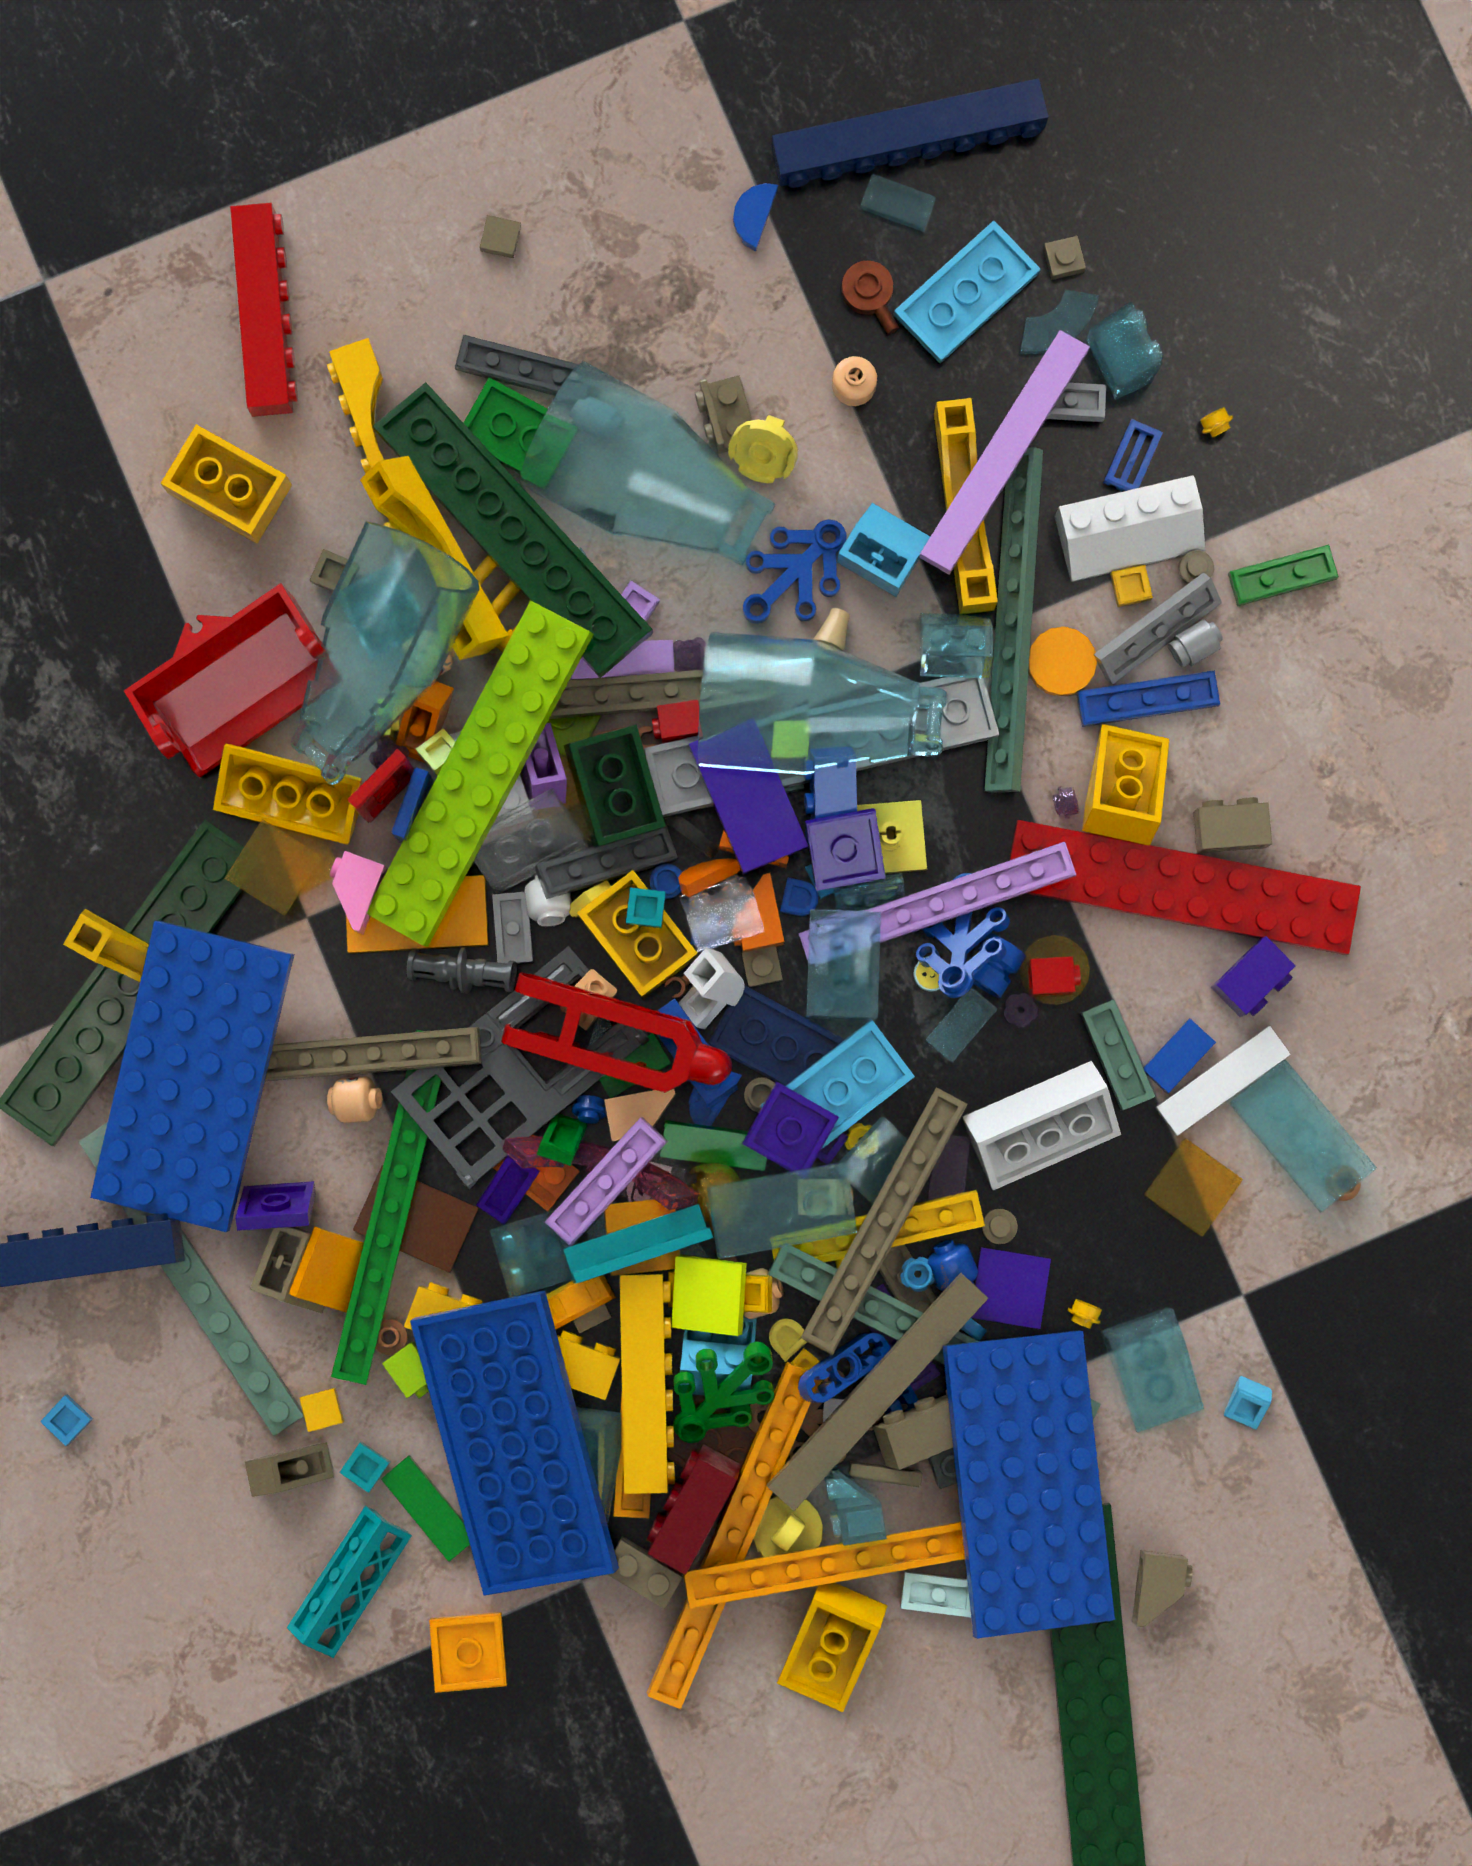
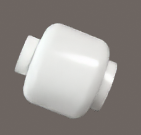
M537 875L534 880L525 886L527 914L532 920L546 927L559 925L565 921V918L570 914L571 893L546 899Z

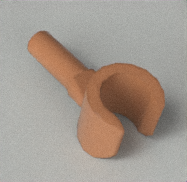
M685 975L682 977H671L666 981L665 987H668L675 980L679 981L682 985L681 991L675 994L673 998L681 997L687 992L688 985L691 982Z

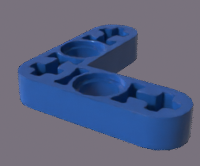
M863 1333L836 1350L833 1356L829 1355L800 1377L798 1390L801 1397L808 1402L823 1403L830 1400L859 1378L866 1376L891 1349L887 1340L879 1333ZM868 1343L875 1344V1347L872 1349L873 1355H863L860 1358L856 1355L865 1352L869 1348ZM843 1357L850 1363V1372L844 1378L837 1371V1363ZM829 1377L831 1381H825L818 1387L819 1393L812 1392L811 1388L815 1386L814 1380H824ZM911 1385L903 1391L884 1414L902 1410L901 1404H907L908 1409L905 1412L915 1408L914 1403L919 1400Z

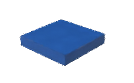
M417 767L412 773L391 831L401 844L403 840L407 839L411 825L435 782L428 771Z

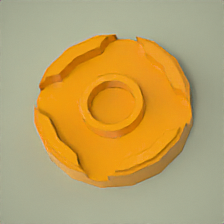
M1068 627L1050 628L1040 634L1030 647L1029 676L1034 684L1046 694L1054 696L1074 695L1084 689L1094 676L1097 660L1094 656L1096 653L1095 648L1088 637L1076 629Z

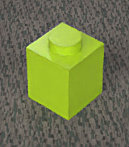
M415 1341L410 1342L382 1363L406 1398L415 1394L420 1399L429 1392Z

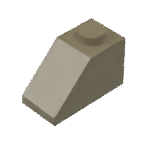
M327 1442L245 1461L252 1497L279 1493L334 1478Z
M1140 1550L1132 1622L1136 1626L1145 1627L1184 1596L1185 1587L1191 1586L1193 1573L1192 1566L1188 1565L1186 1557L1183 1555Z

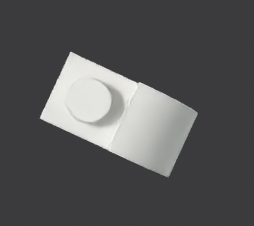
M705 948L684 972L685 976L693 984V987L681 999L679 1005L697 1028L705 1030L726 1004L735 1006L744 991V981L721 952Z

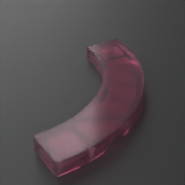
M543 1137L508 1138L504 1141V1152L523 1169L532 1167L563 1168L565 1165L537 1155ZM582 1141L572 1164L587 1166L586 1171L591 1172L612 1148ZM648 1163L632 1180L636 1183L635 1189L652 1197L668 1210L696 1205L699 1193L686 1183L651 1163Z

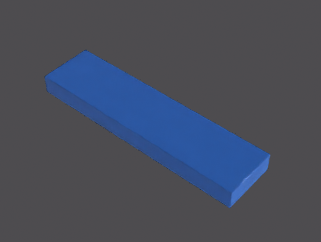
M1215 670L1077 692L1082 727L1211 708L1220 705Z

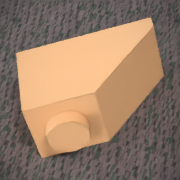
M675 1089L666 1093L652 1090L604 1099L612 1142H618L641 1117L654 1127L675 1097Z

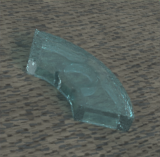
M1065 290L1061 302L1053 311L1040 317H1026L1020 354L1046 353L1060 330L1074 338L1078 337L1090 322L1097 306L1099 295Z

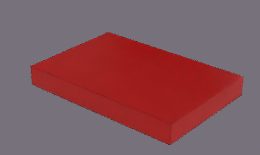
M396 749L347 801L368 823H371L409 784L414 771L413 766L407 757Z

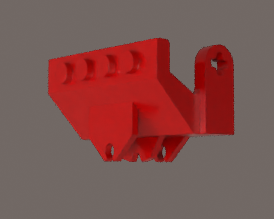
M280 583L232 617L197 615L196 619L202 623V629L197 633H193V627L186 623L173 657L125 689L124 693L160 752L167 759H170L181 751L192 771L200 778L221 764L223 749L226 743L244 748L343 679L296 599Z

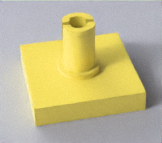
M921 800L857 805V811L871 808L876 810L885 874L927 870Z

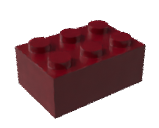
M704 1444L699 1453L692 1450L682 1469L683 1471L680 1478L684 1479L682 1485L675 1482L666 1499L663 1509L667 1513L665 1516L658 1513L649 1530L650 1533L646 1541L651 1543L648 1555L686 1575L738 1479L741 1464Z

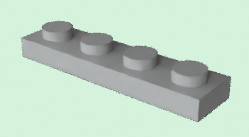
M1202 573L1097 651L1094 656L1105 679L1114 684L1172 641L1175 635L1186 630L1220 605L1222 601L1212 579L1205 573Z

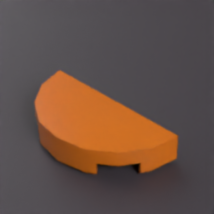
M728 858L706 861L691 866L678 877L681 892L685 896L691 897L737 874L740 871V866L737 859Z

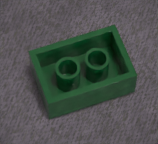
M637 724L563 745L592 846H601L666 827Z

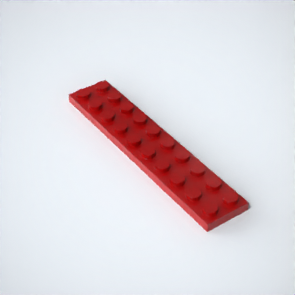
M1023 820L1016 821L1009 861L1066 842L1077 874L1075 877L1026 894L1258 939L1267 936L1274 942L1349 955L1361 889L1359 885L1152 845L1148 846Z

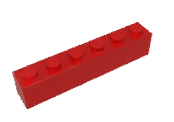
M272 202L230 206L247 409L252 417L293 413L292 402L298 401L296 381L290 380V368H295V356L293 347H288L287 335H292V321L290 314H285L284 302L289 301L290 296L287 280L282 281L281 268H287L285 248L279 247L278 235H284L282 214H276Z

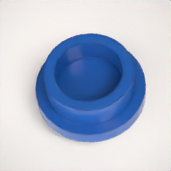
M673 864L657 866L650 875L651 889L665 891V899L676 897L681 893L678 877L682 871Z
M579 1096L577 1102L572 1105V1113L578 1116L579 1121L595 1124L599 1122V1119L607 1116L604 1100L596 1096Z

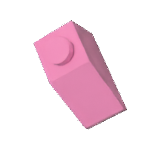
M344 851L342 858L337 857L335 859L330 877L334 878L332 885L353 930L364 935L370 916L367 915L369 907L388 869L383 864Z

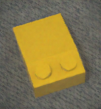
M1106 724L1101 725L1085 802L1082 831L1150 846L1161 824L1169 738Z
M837 1583L818 1585L777 1684L843 1712L881 1628L888 1605Z

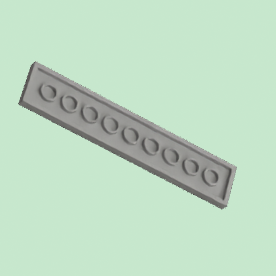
M982 669L756 722L770 757L774 723L809 726L807 759H809V748L851 746L856 752V771L982 742L999 736ZM719 731L644 748L663 817L713 805L688 745ZM772 760L784 788L810 782V780L804 779L803 763Z

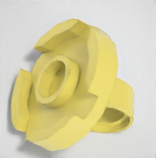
M768 415L766 421L759 419L746 421L737 427L729 442L728 455L731 460L734 457L735 462L740 466L738 471L742 475L753 481L767 484L773 483L775 478L784 476L783 479L790 475L798 459V447L794 438L783 428L785 420Z
M774 1496L769 1500L753 1539L757 1550L763 1557L819 1547L822 1541L823 1524L818 1510L809 1500L805 1499L793 1511L778 1496Z

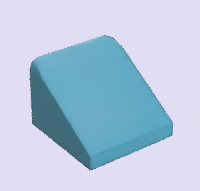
M1240 1376L1226 1406L1224 1416L1257 1430L1271 1404L1272 1390Z

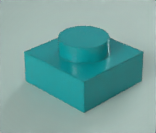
M630 887L626 924L662 928L666 892Z
M360 1442L339 1473L369 1493L390 1461L363 1442Z

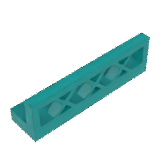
M696 1204L564 1248L563 1252L573 1283L577 1284L711 1239L713 1235L711 1229L706 1227L700 1205Z
M365 1505L287 1626V1629L303 1645L334 1658L412 1535L408 1531L388 1522L376 1510ZM387 1533L396 1535L397 1537L391 1547L381 1551L380 1544ZM374 1564L375 1571L371 1578L361 1582L360 1575L363 1570ZM355 1595V1603L351 1609L341 1612L340 1606L343 1601ZM335 1626L336 1632L328 1645L318 1641L326 1629Z

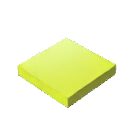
M683 1255L676 1256L671 1328L732 1336L742 1335L747 1263Z

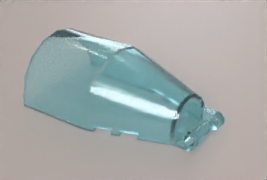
M582 361L573 369L550 404L535 433L520 474V484L610 534L636 537L651 542L658 541L674 544L679 547L718 553L739 565H743L747 558L745 553L765 516L771 514L776 505L768 498L749 489L677 411L585 361ZM748 503L755 508L734 546H731L725 541L744 506Z
M368 521L365 522L323 613L321 626L326 627L322 643L327 651L316 658L318 659L315 678L314 681L308 680L299 724L291 739L292 747L298 753L305 754L321 770V776L330 785H335L342 781L351 761L360 759L435 684L479 592V581L465 566L450 555L400 530ZM316 741L329 753L328 757L315 745Z
M711 632L707 642L701 684L698 766L805 775L815 773V768L836 765L837 769L848 767V762L869 759L870 763L911 755L938 756L942 753L943 748L940 731L942 710L947 704V692L941 688L920 687L918 682L818 640ZM918 708L928 709L926 734H916Z

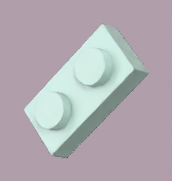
M904 1571L900 1608L971 1618L967 1579Z

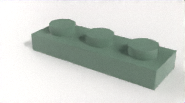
M1115 1000L1080 1013L1121 1111L1154 1098V1092Z

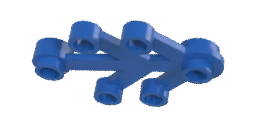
M828 519L819 522L814 530H788L785 527H776L770 534V543L774 548L782 550L787 548L789 544L812 545L803 554H763L760 551H752L748 554L746 567L751 573L758 574L765 569H787L763 594H752L745 599L743 614L749 622L759 624L766 621L770 615L771 605L797 579L799 601L795 607V614L801 621L813 619L816 613V605L812 599V564L822 554L824 577L820 580L819 590L826 597H833L839 592L840 581L837 577L836 553L841 550L847 538L842 524ZM777 533H783L786 535L787 540L784 543H777L774 540V536ZM825 533H833L836 537L835 541L826 543L823 540ZM753 557H759L762 559L763 564L755 568L751 566L750 560ZM831 580L835 582L836 588L833 591L825 590L823 587L825 581ZM804 604L809 605L812 608L811 614L802 615L799 611L800 606ZM754 605H760L763 608V613L755 616L750 612V608Z
M970 873L960 874L956 876L953 880L969 875ZM996 907L991 909L987 913L986 918L971 932L972 912L956 917L954 935L942 922L935 924L931 928L926 927L922 929L926 936L935 937L952 953L951 964H948L940 957L939 952L931 943L922 944L916 951V957L921 965L931 967L939 975L938 985L945 996L957 998L965 995L973 985L974 974L989 961L998 962L1005 957L1006 947L999 938L993 937L986 940L982 950L966 962L967 954L992 931L1000 932L1009 926L1010 918L1003 908ZM1002 917L1000 921L994 922L996 918ZM999 947L997 951L990 953L993 948ZM932 952L929 957L924 958L927 953Z

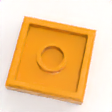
M675 1197L610 1204L604 1211L606 1234L675 1212ZM680 1249L610 1272V1276L675 1269V1258L680 1255Z
M314 1226L289 1294L347 1313L364 1242Z
M502 1612L430 1618L435 1693L507 1686Z

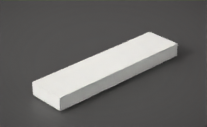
M1268 1026L1155 1108L1174 1135L1178 1136L1291 1054L1271 1026Z

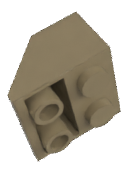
M297 1227L273 1228L250 1290L285 1303L323 1313L325 1306L289 1294L312 1233Z

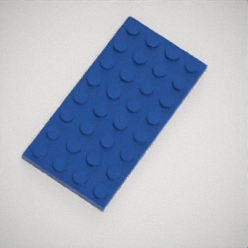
M154 921L90 1198L152 1214L168 1213V1218L222 1232L230 1231L295 954L162 921Z
M545 1290L419 1316L410 1320L483 1595L615 1573L619 1566Z
M1083 1331L944 1345L943 1356L973 1637L979 1639L1115 1620Z

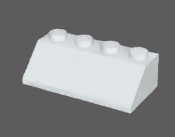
M1194 475L1059 506L1054 516L1071 582L1109 574L1116 570L1181 557L1194 550L1205 551L1203 508Z
M1092 1061L963 1116L970 1141L992 1190L1121 1135L1108 1087Z

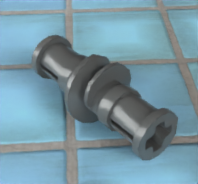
M465 948L460 949L457 957H451L446 954L420 953L419 949H411L407 961L408 980H416L419 977L435 979L438 982L449 981L451 990H456L459 987L460 992L464 994L469 993L473 985L479 987L505 988L506 992H513L517 978V963L511 960L506 964L490 962L488 959H467Z

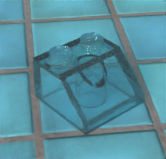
M920 613V676L990 677L993 660V625L989 615Z
M555 1210L490 1230L509 1298L572 1279L563 1252L564 1248L570 1246L545 1223Z

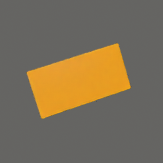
M485 875L465 876L428 947L417 943L371 916L364 935L357 933L353 930L346 915L348 953L489 946Z

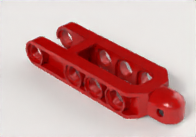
M519 973L515 987L516 992L566 1007L567 1012L560 1037L541 1031L532 1033L510 1027L511 1024H506L501 1042L508 1046L664 1093L688 1080L706 1085H716L726 1080L732 1071V1062L728 1054L721 1049L702 1044L699 1034L689 1020L541 976ZM583 1012L673 1039L677 1046V1052L672 1069L662 1072L646 1067L647 1063L641 1061L632 1063L613 1057V1053L608 1051L599 1053L579 1047L580 1043L574 1042L581 1013Z

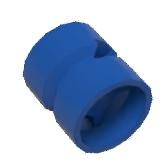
M990 933L985 937L978 951L982 950L986 940L996 937L1003 942L1007 952L1002 960L998 962L989 961L974 974L973 984L990 995L1001 998L1011 982L1008 977L1009 974L1017 973L1027 956L1008 941ZM999 947L993 948L990 953L997 951Z

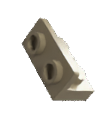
M740 375L708 383L707 379L700 380V391L695 392L699 412L706 411L709 424L704 425L708 444H715L717 454L728 452L729 442L737 427L746 421H752Z

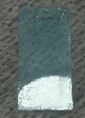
M872 174L860 209L924 232L936 197Z

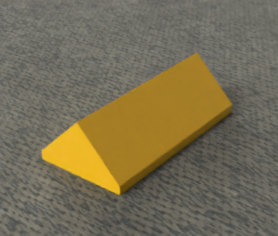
M226 743L222 754L213 810L348 845L359 813L347 799L363 783L362 778Z

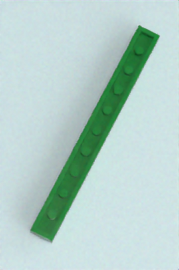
M418 1069L407 1070L405 1079ZM437 1075L412 1094L427 1113L436 1106L441 1085V1079ZM400 1102L331 1374L333 1378L367 1385L428 1138Z

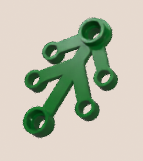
M762 1342L750 1343L743 1352V1361L719 1386L715 1372L718 1366L717 1354L711 1349L698 1351L695 1356L696 1368L701 1372L705 1400L696 1408L692 1394L696 1389L694 1375L690 1372L676 1374L673 1379L674 1391L679 1395L682 1412L674 1418V1431L682 1441L696 1443L705 1437L708 1429L748 1426L752 1422V1411L748 1404L767 1405L774 1400L773 1385L769 1381L761 1380L756 1382L751 1390L734 1391L751 1374L763 1375L771 1370L773 1360L770 1348ZM710 1360V1362L704 1363L702 1361ZM731 1407L730 1413L713 1414L716 1409Z

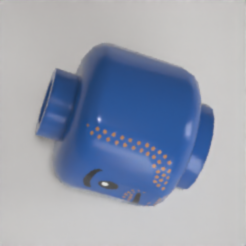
M950 1239L942 1241L933 1247L935 1252L928 1257V1265L932 1269L935 1279L934 1284L938 1290L944 1291L960 1273L974 1284L973 1281L978 1276V1268L968 1245L963 1243L954 1244V1241Z

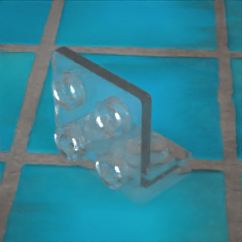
M733 875L691 897L679 896L697 953L705 948L711 949L765 932L754 892L746 877L739 878V875Z

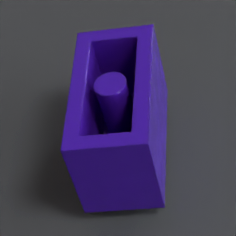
M1265 936L1259 939L1211 988L1239 1017L1245 1016L1248 1013L1254 1016L1268 1003L1264 997L1273 988L1279 992L1291 981L1293 977L1289 972L1296 965Z

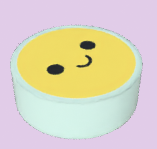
M918 962L913 972L916 984L925 991L933 992L939 990V975L931 967H924Z

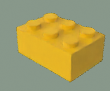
M197 424L160 483L169 495L258 544L292 487L286 474Z
M632 870L578 911L577 914L643 1000L669 978L698 957V953L665 910L663 912L662 928L626 924L630 887L648 889L634 870Z

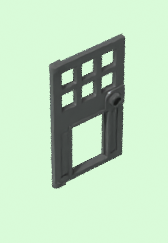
M568 946L534 975L572 985L579 978L582 979L589 969ZM515 990L468 1027L480 1028L481 1065L483 1066L469 1080L458 1087L444 1070L445 1067L424 1068L416 1070L391 1091L457 1171L456 1174L468 1189L472 1188L481 1177L506 1158L511 1150L514 1151L605 1076L601 1073L567 1064L547 1082H544L517 1048L502 1043L501 1040L506 1024H511L510 1027L519 1028L550 1003L520 994ZM617 1023L587 1049L599 1053L608 1051L613 1053V1057L624 1060L641 1045L646 1044L649 1038L640 1029ZM437 1075L451 1091V1094L427 1113L412 1094ZM490 1075L505 1094L483 1113H480L466 1097V1094ZM459 1101L473 1118V1121L451 1139H448L434 1120ZM513 1102L527 1121L502 1140L488 1123V1120L507 1104ZM478 1128H481L494 1143L495 1147L474 1165L470 1166L456 1147Z

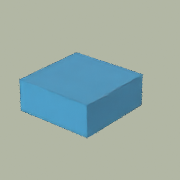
M67 1394L62 1397L40 1422L65 1446H68L93 1418Z

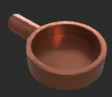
M860 261L852 265L846 271L842 281L841 291L846 305L859 314H875L887 335L894 333L899 329V326L887 308L893 292V279L890 272L883 265L875 261Z

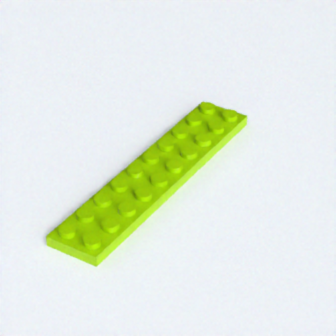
M530 600L415 817L407 839L403 840L380 883L367 915L426 947L429 946L594 635L592 632Z

